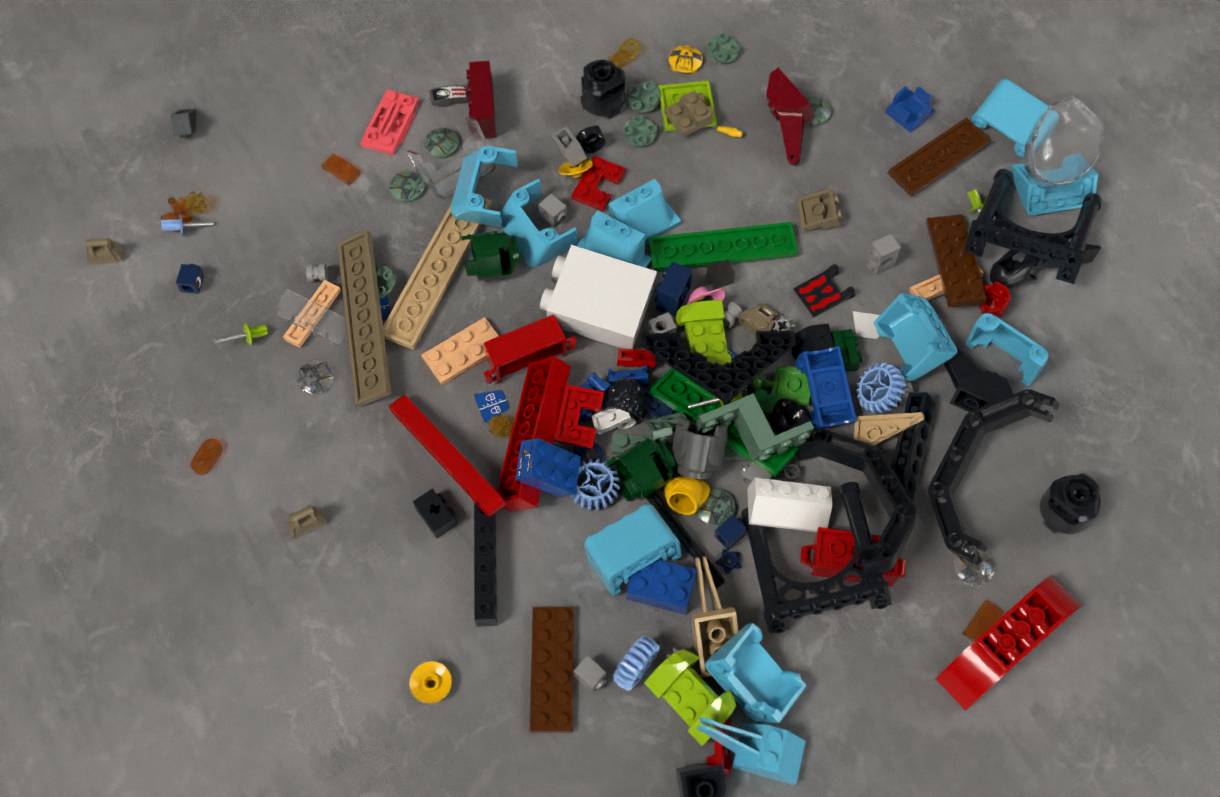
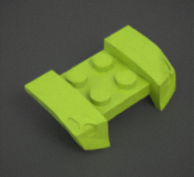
M722 300L700 301L682 306L676 314L675 324L677 327L685 325L688 350L692 353L696 351L707 357V361L714 365L716 362L720 365L732 362L731 355L727 351Z
M681 650L675 652L661 663L644 683L657 698L663 697L690 726L687 731L703 746L710 736L697 729L698 725H704L699 722L700 717L723 724L732 714L736 703L730 689L718 697L691 667L700 657L689 651Z

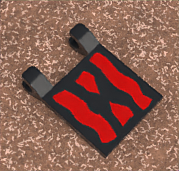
M836 264L794 288L795 293L813 318L855 296V289L852 286L841 293L830 279L839 274V267Z

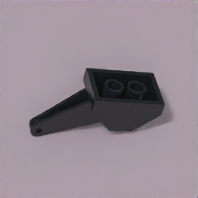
M957 346L958 353L944 363L956 389L950 404L970 412L1013 395L1006 378L996 372L988 370L982 372Z

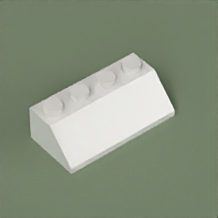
M754 478L747 488L750 525L816 532L818 527L828 528L833 505L831 487Z

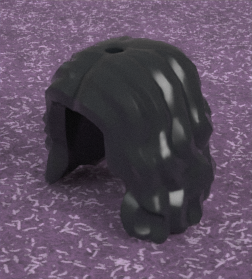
M619 378L608 390L603 410L621 409L642 420L646 403L643 387L635 380Z

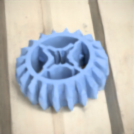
M883 362L882 364L876 363L875 366L870 365L869 371L864 370V376H859L861 381L856 383L859 386L855 390L859 394L856 398L865 410L874 414H885L886 411L892 412V406L898 407L897 402L903 401L901 394H905L904 390H902L906 387V384L903 382L905 378L902 372L892 364Z
M590 458L588 464L582 460V467L579 466L576 495H570L571 498H575V504L581 502V508L588 505V510L590 511L592 506H595L598 511L599 506L602 505L606 509L607 502L612 504L613 498L618 497L617 492L620 491V486L618 485L620 484V478L617 477L618 472L613 471V466L607 469L605 466L606 460L602 464H600L599 458L596 460V463H593ZM586 475V481L578 487L580 479ZM591 481L592 483H595V485L597 483V488L596 486H593V484L591 485ZM610 482L608 490L602 494V488L606 486V483Z
M642 636L633 644L615 671L614 681L618 686L628 691L639 683L659 652V645L655 643L656 641L647 636Z

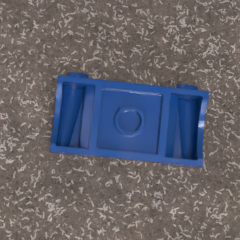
M840 346L820 351H805L798 355L795 364L797 370H800L802 374L806 373L814 409L810 412L809 417L814 429L846 425L857 421Z

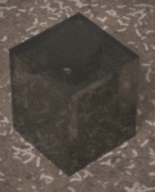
M728 259L707 266L705 279L708 284H711L713 290L734 283L735 272Z

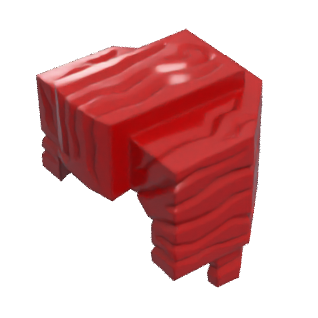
M994 282L993 285L983 287L987 300L986 304H979L981 314L989 313L1001 318L1011 302V297L1006 286L999 282Z

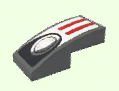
M466 85L442 86L430 89L429 91L431 104L435 106H449L450 102L467 103L468 101Z

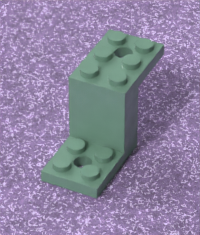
M754 394L700 415L694 426L696 434L702 432L703 434H708L714 430V427L729 425L733 420L753 462L758 459L760 462L767 460L771 457L770 454L775 452L781 454L787 451L791 445H795V447L802 445L806 442L805 439L810 437V433L814 429L811 421L775 436Z

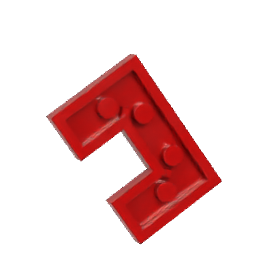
M593 156L591 160L593 165L582 175L571 195V200L604 212L611 199V194L600 191L597 188L602 179L619 185L626 172V168Z
M566 384L554 442L593 449L596 429L580 426L578 421L581 409L601 411L604 392Z

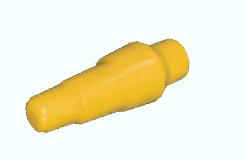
M717 127V131L734 138H741L743 135V131L737 128Z

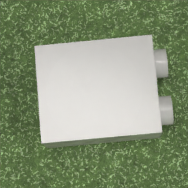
M571 245L567 257L558 255L556 258L552 277L559 279L554 290L545 288L540 302V309L547 311V317L554 315L562 330L615 347L633 349L655 288L657 271Z

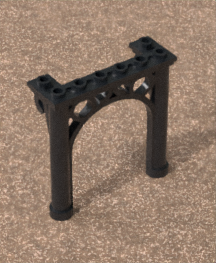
M1007 169L998 170L995 173L994 182L977 219L972 221L964 252L982 257L986 242L1059 263L1060 267L1056 279L1075 284L1086 253L1084 249L1097 211L1100 210L1102 205V198L1095 193L1086 195L1075 226L1066 232L1043 233L1033 231L1015 224L1002 213L1000 206L1013 180V175Z
M847 482L839 487L854 539V553L844 569L825 580L798 582L780 574L773 565L764 526L749 524L748 508L741 512L742 519L746 523L765 608L763 616L770 634H779L790 629L789 619L798 620L806 615H819L823 611L831 609L840 610L844 606L852 604L861 605L865 601H870L871 609H884L888 605H892L887 582L885 583L882 573L863 578L861 570L855 568L856 549L873 545L860 498V487L857 482ZM848 575L861 578L857 585L846 586L843 584ZM775 578L780 583L784 584V586L780 589L779 593L777 590ZM839 583L841 591L830 593L836 588L835 584ZM792 588L801 592V596L798 599L788 601L784 598L785 594ZM806 591H809L810 594H815L818 596L807 598Z

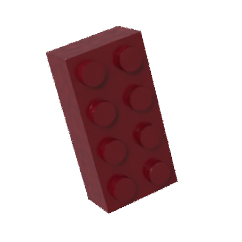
M490 60L469 62V69H466V75L468 80L467 91L469 94L468 106L470 108L469 122L471 133H475V139L496 138Z

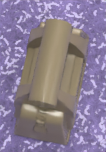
M112 239L86 240L88 264L123 261L124 247L112 241Z
M760 303L755 308L751 307L740 314L739 325L754 335L756 331H772V328L775 326L774 320L778 318L779 314L763 303Z
M311 505L290 514V518L287 520V526L293 539L328 524L322 508L318 506L312 507Z

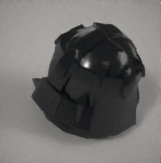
M781 398L771 416L772 431L776 434H781L811 421L806 412L791 398Z

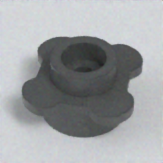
M787 464L782 469L783 475L781 480L799 483L801 480L799 478L802 470L801 467Z

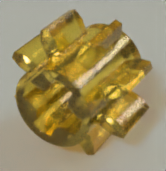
M192 191L189 193V196L184 198L187 201L184 207H187L190 213L196 211L197 214H200L208 207L205 204L207 198L202 195V192L196 194Z
M501 414L497 417L493 416L488 423L491 428L489 431L500 439L504 436L509 437L512 431V421Z

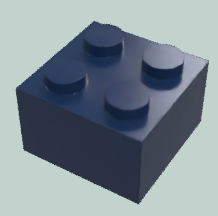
M671 262L669 268H665L662 276L663 281L662 283L658 282L655 289L657 293L655 297V302H657L656 310L664 313L669 312L670 315L676 317L678 310L682 307L691 289L693 269L675 262Z

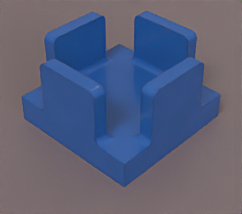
M905 86L895 94L892 104L886 108L885 113L908 132L912 133L934 114L935 109L929 105L931 95L925 90L917 87L915 93H913Z

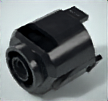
M602 59L588 63L584 66L583 76H581V104L583 109H586L591 114L607 116L608 119H611L620 114V108L625 102V72L609 60ZM606 93L613 94L608 98L603 97L601 99L602 95H605Z
M1084 473L1068 475L1054 480L1040 500V512L1044 519L1043 525L1054 534L1058 531L1064 534H1076L1085 530L1099 513L1101 503L1099 495L1100 485L1092 477ZM1055 506H1061L1071 514L1070 519L1055 509Z

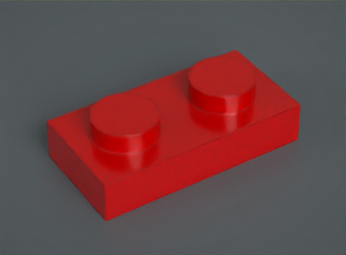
M618 348L617 366L642 367L646 365L647 368H655L656 358L646 350Z

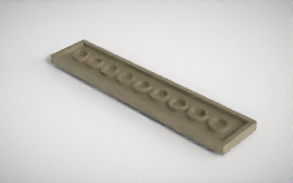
M368 230L337 243L355 405L359 407L391 394L372 235Z

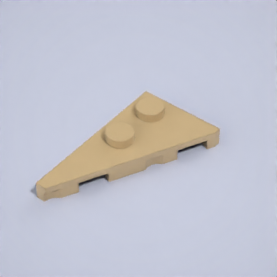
M922 412L856 416L854 439L874 446L924 420V415Z

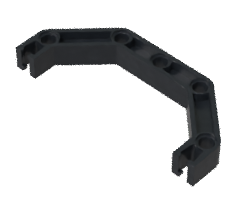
M1027 389L970 411L965 415L928 487V495L945 545L956 556L979 566L982 558L977 557L975 554L970 555L967 551L970 546H974L982 552H986L988 548L983 542L967 535L954 499V494L985 434L1030 416L1051 423L1054 415L1048 410L1043 411L1040 408L1044 404L1058 410L1060 405L1056 398ZM1034 400L1032 404L1026 405L1027 401ZM975 421H980L978 425L972 426ZM958 455H962L960 460L954 461ZM940 490H944L942 495L937 496ZM956 541H962L960 546L954 547Z
M813 429L810 437L805 439L806 442L797 446L799 448L797 456L799 461L819 456L862 471L890 517L877 544L856 549L855 564L857 567H861L862 577L865 578L892 570L915 525L917 509L883 452L878 447L826 429Z

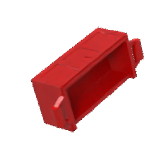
M551 315L488 340L483 344L486 359L491 370L484 372L485 381L487 384H491L494 381L501 383L502 377L527 368L531 362L559 354L565 357L567 352L576 349V338L571 336L565 339L555 316Z
M818 527L814 537V544L801 547L800 563L811 568L812 576L830 578L845 568L853 556L854 539L852 532ZM871 534L873 544H877L881 535ZM809 549H813L812 563L808 562ZM898 557L892 570L882 573L885 583L887 582L888 586L892 587L897 578L905 577L906 560ZM848 575L845 580L860 582L861 578Z

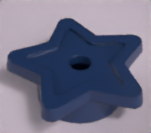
M723 549L722 558L717 560L716 564L724 567L726 574H729L732 569H741L742 566L738 562L740 553L728 552Z

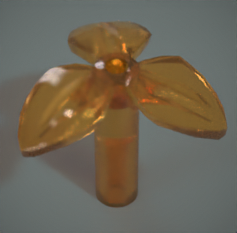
M173 197L168 199L174 213L169 212L162 215V220L179 219L180 214L182 222L192 221L190 214H184L188 210V205L183 197H180L177 202Z

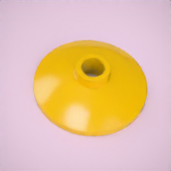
M585 159L580 164L571 167L569 162H566L558 168V173L578 178L583 175V172L591 168L593 163L590 159Z
M434 661L422 663L411 674L410 690L413 696L420 702L427 704L437 703L444 699L451 689V674L441 663ZM430 681L435 682V686L432 688L428 687Z

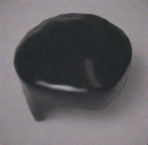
M596 125L582 129L576 137L584 153L585 151L594 153L605 144V137L600 127Z

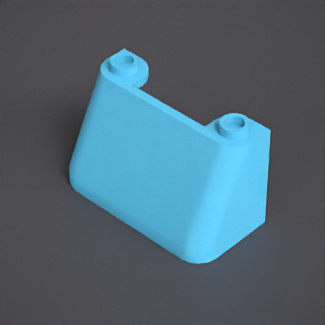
M1002 79L981 104L970 121L979 129H984L987 125H990L1016 142L1014 147L1016 154L1027 161L1052 134L1059 116L1047 104L1010 80Z
M1080 154L1065 158L1060 170L1029 174V168L1025 164H1014L1011 168L1013 182L1022 206L1029 215L1082 208L1084 197L1090 193L1096 194L1098 173Z
M901 293L873 322L877 333L881 337L891 338L905 362L900 367V371L907 381H914L952 359L958 353L955 344L932 305L923 297Z
M989 313L983 314L976 321L965 343L972 350L977 345H983L984 348H987L990 343H993L1022 362L1018 370L1023 373L1021 382L1028 387L1048 361V353L1045 348Z
M754 623L747 624L707 660L705 667L725 691L730 689L735 703L750 720L756 724L779 723L807 685L801 680V676L797 672H783L759 644L763 638L761 629Z

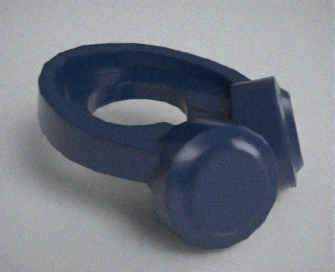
M594 442L593 449L590 450H595L598 455L595 459H592V462L596 463V460L599 458L601 463L603 451ZM574 446V454L580 456V460L588 464L589 458H587L583 447Z

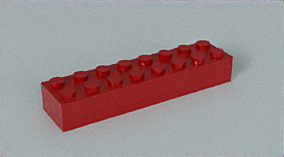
M556 356L531 362L528 365L496 490L506 504L502 508L510 512L537 508L540 489L515 479L521 441L539 438L550 444L553 443L564 391L571 369L570 365Z

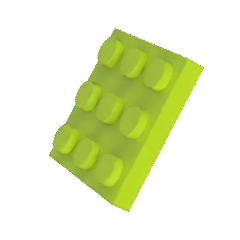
M709 81L658 86L661 92L660 105L665 131H674L676 129L664 114V109L678 103L679 97L695 91L697 94L700 93L704 98L706 107L710 106L713 110L712 124L705 127L716 126L717 121Z

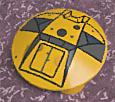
M687 45L673 49L669 55L671 69L675 72L695 74L703 60L702 54L698 49Z

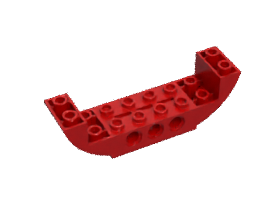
M1050 575L980 635L935 679L966 711L1082 605Z

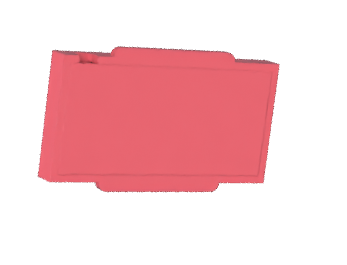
M387 89L360 142L361 147L394 156L398 145L403 143L415 118L414 112L419 104V98Z

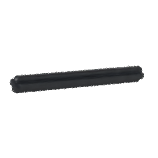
M656 492L646 497L695 560V558L699 557L701 569L704 571L702 557L706 556ZM706 556L714 585L719 588L725 583V579Z

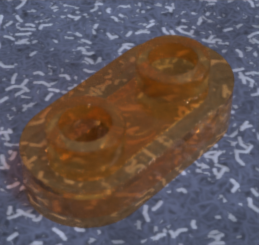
M210 438L205 440L193 457L191 468L197 475L209 473L220 457L223 447L217 439Z

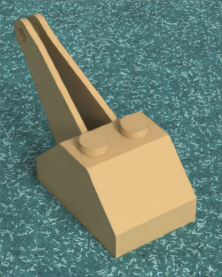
M704 556L702 561L705 577L715 610L706 611L701 564L699 557L695 558L701 613L692 614L691 627L695 652L700 657L698 660L700 674L702 677H708L712 675L706 669L705 663L738 633V625L734 607L725 609L721 607L708 567L707 558Z

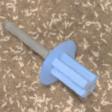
M179 214V219L161 220L162 231L180 230L182 235L183 227L214 226V221L182 222V216Z

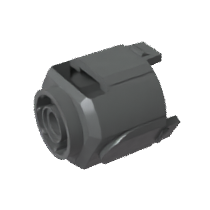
M698 413L696 422H697L699 416H700V415H703V414ZM679 416L671 453L675 463L678 465L677 472L694 479H709L712 471H717L722 467L728 437V426L719 425L714 427V430L708 434H703V432L696 434L694 429L696 422H689L685 417Z

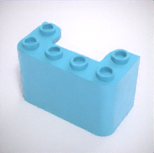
M651 504L642 505L637 511L623 516L616 523L607 525L602 531L588 536L584 544L588 562L612 597L621 593L619 587L622 582L625 584L629 582V576L661 558L663 561H666L667 557H670L674 562L682 557L679 540Z

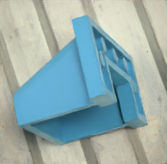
M655 179L609 203V216L645 234V244L648 243L649 237L661 236L681 225L680 218L664 199L661 186Z
M598 210L591 219L589 229L576 245L577 247L644 268H648L652 263L651 257L644 254L645 234Z

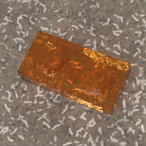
M334 153L322 164V168L349 186L361 175L359 169Z
M985 600L962 634L974 642L999 619L1003 612Z

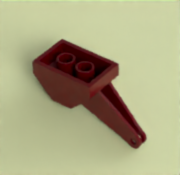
M777 67L769 75L766 98L769 102L767 106L771 110V115L776 120L778 118L780 120L787 160L790 165L795 166L799 164L801 159L804 125L813 120L815 116L808 100L780 68Z

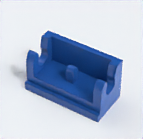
M644 365L642 369L616 372L608 369L609 383L613 385L619 378H628L637 381L643 388L648 387L647 366Z

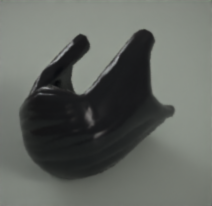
M1009 250L992 265L990 271L992 284L999 282L1010 289L1037 280L1036 276L1030 274L1031 269L1037 263L1036 258L1033 257L1020 265V261L1012 259L1019 252Z

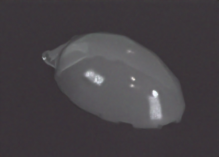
M1077 94L1053 103L1034 123L1025 144V169L1035 184L1047 189L1069 185L1085 176L1097 162L1101 153V145L1104 144L1102 117L1094 114L1078 99Z

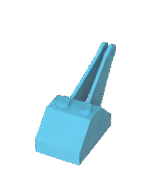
M700 717L699 722L704 725H698L697 729L735 753L732 768L796 785L805 740L787 730L765 724L743 723L742 728L738 729ZM722 732L739 737V740L737 741Z

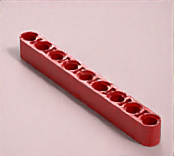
M402 395L388 406L402 425L488 517L506 505L499 493L406 395Z

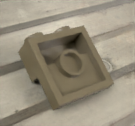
M695 91L679 97L678 103L665 108L664 114L680 136L685 137L712 124L713 110L710 106L706 107L704 98L700 93L697 94Z
M832 188L797 198L804 232L819 227L826 230L841 225L840 220L843 219L841 209L837 208L840 200L838 194H834Z

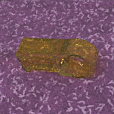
M633 38L625 40L620 46V50L612 57H608L609 61L622 69L639 54V42ZM635 45L631 51L626 50L627 46Z

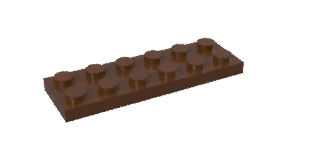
M966 117L889 169L888 175L913 197L986 147L991 140Z
M963 214L927 218L926 224L947 306L957 307L986 304L987 299L975 256L964 252L969 234Z
M533 607L530 733H572L574 607Z

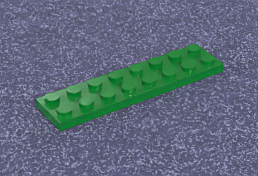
M792 222L648 238L652 267L657 272L664 271L666 267L669 268L671 262L688 268L795 257L798 255Z
M673 368L650 389L652 395L676 412H683L691 422H696L698 413L705 414L722 407L719 401L689 409L688 405L716 397ZM732 420V423L727 425L728 437L726 445L753 462ZM791 445L787 451L781 454L775 452L770 454L771 457L767 460L760 462L758 459L754 463L776 477L796 455L799 448Z

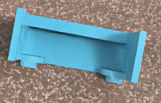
M484 146L467 154L463 159L451 204V213L457 220L502 228L501 212L483 209L484 199L481 195L475 194V189L482 163L518 167L517 154L515 150Z
M539 178L514 191L500 211L503 223L501 229L509 236L515 235L519 254L526 264L533 268L539 267L558 255L565 253L570 249L571 245L576 246L578 244L577 229L575 227L561 235L552 228H546L539 232L522 209L524 206L542 197L541 181Z

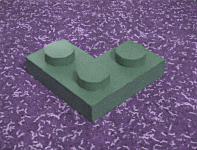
M678 412L647 420L645 424L653 439L662 440L666 439L668 435L673 434L672 429H676L679 416L685 418L686 416L683 412Z

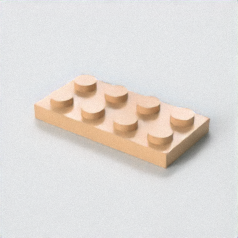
M484 317L421 356L442 386L486 360L483 343L498 337V334Z

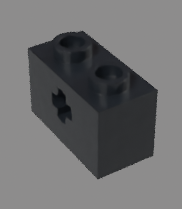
M433 488L412 501L416 511L436 539L456 526V514L451 507L447 509L444 505L446 502L440 492L436 494Z

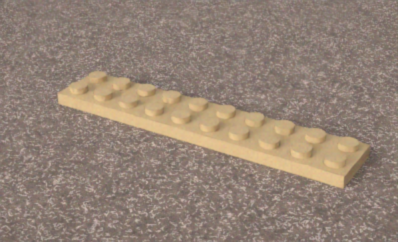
M483 197V209L490 210L492 200ZM450 205L383 325L384 339L414 350L471 245L470 240L462 241L461 236L477 234L481 224L455 219L452 216Z

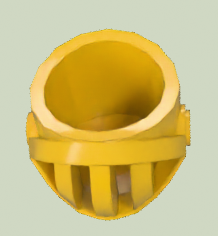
M680 476L669 481L665 486L664 492L667 503L672 510L683 515H692L706 502L710 488L700 479Z

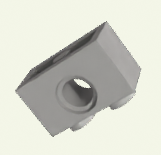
M567 126L552 134L560 152L571 167L580 164L587 158L580 143Z
M891 234L871 243L866 265L869 270L873 271L875 276L895 266L901 247Z

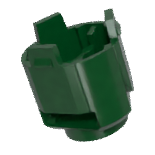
M492 231L461 236L462 241L470 240L473 260L465 262L467 276L476 275L478 281L507 277L514 273V267L520 266L515 235L509 236L505 232Z
M648 438L642 442L638 441L615 457L613 456L605 465L607 469L615 465L618 474L626 485L619 492L627 502L636 497L639 500H643L669 483L673 477L672 469L676 467L675 461L664 443L659 439L653 441Z

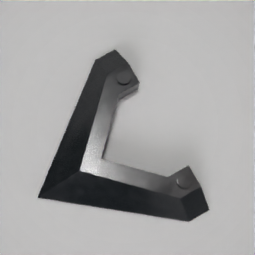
M793 330L756 331L755 344L748 352L743 351L730 364L727 362L724 365H720L716 362L714 365L707 361V357L696 351L694 353L688 351L687 347L681 344L680 333H642V344L646 351L663 364L683 374L725 404L732 401L796 343Z

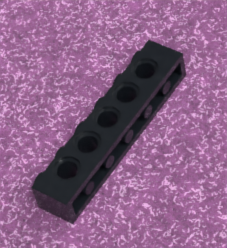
M927 392L908 394L904 413L922 412L924 420L899 432L891 464L892 469L912 502L935 409V403Z
M474 503V620L477 627L497 626L496 513L488 517Z

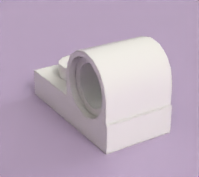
M607 409L591 416L596 433L599 435L616 427L628 429L636 424L634 415L621 409Z

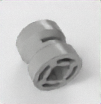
M308 263L306 265L307 281L314 282L318 278L320 281H327V264L320 263L317 266L313 263Z
M729 302L725 306L723 325L727 328H731L735 324V320L739 319L742 313V309L737 304Z

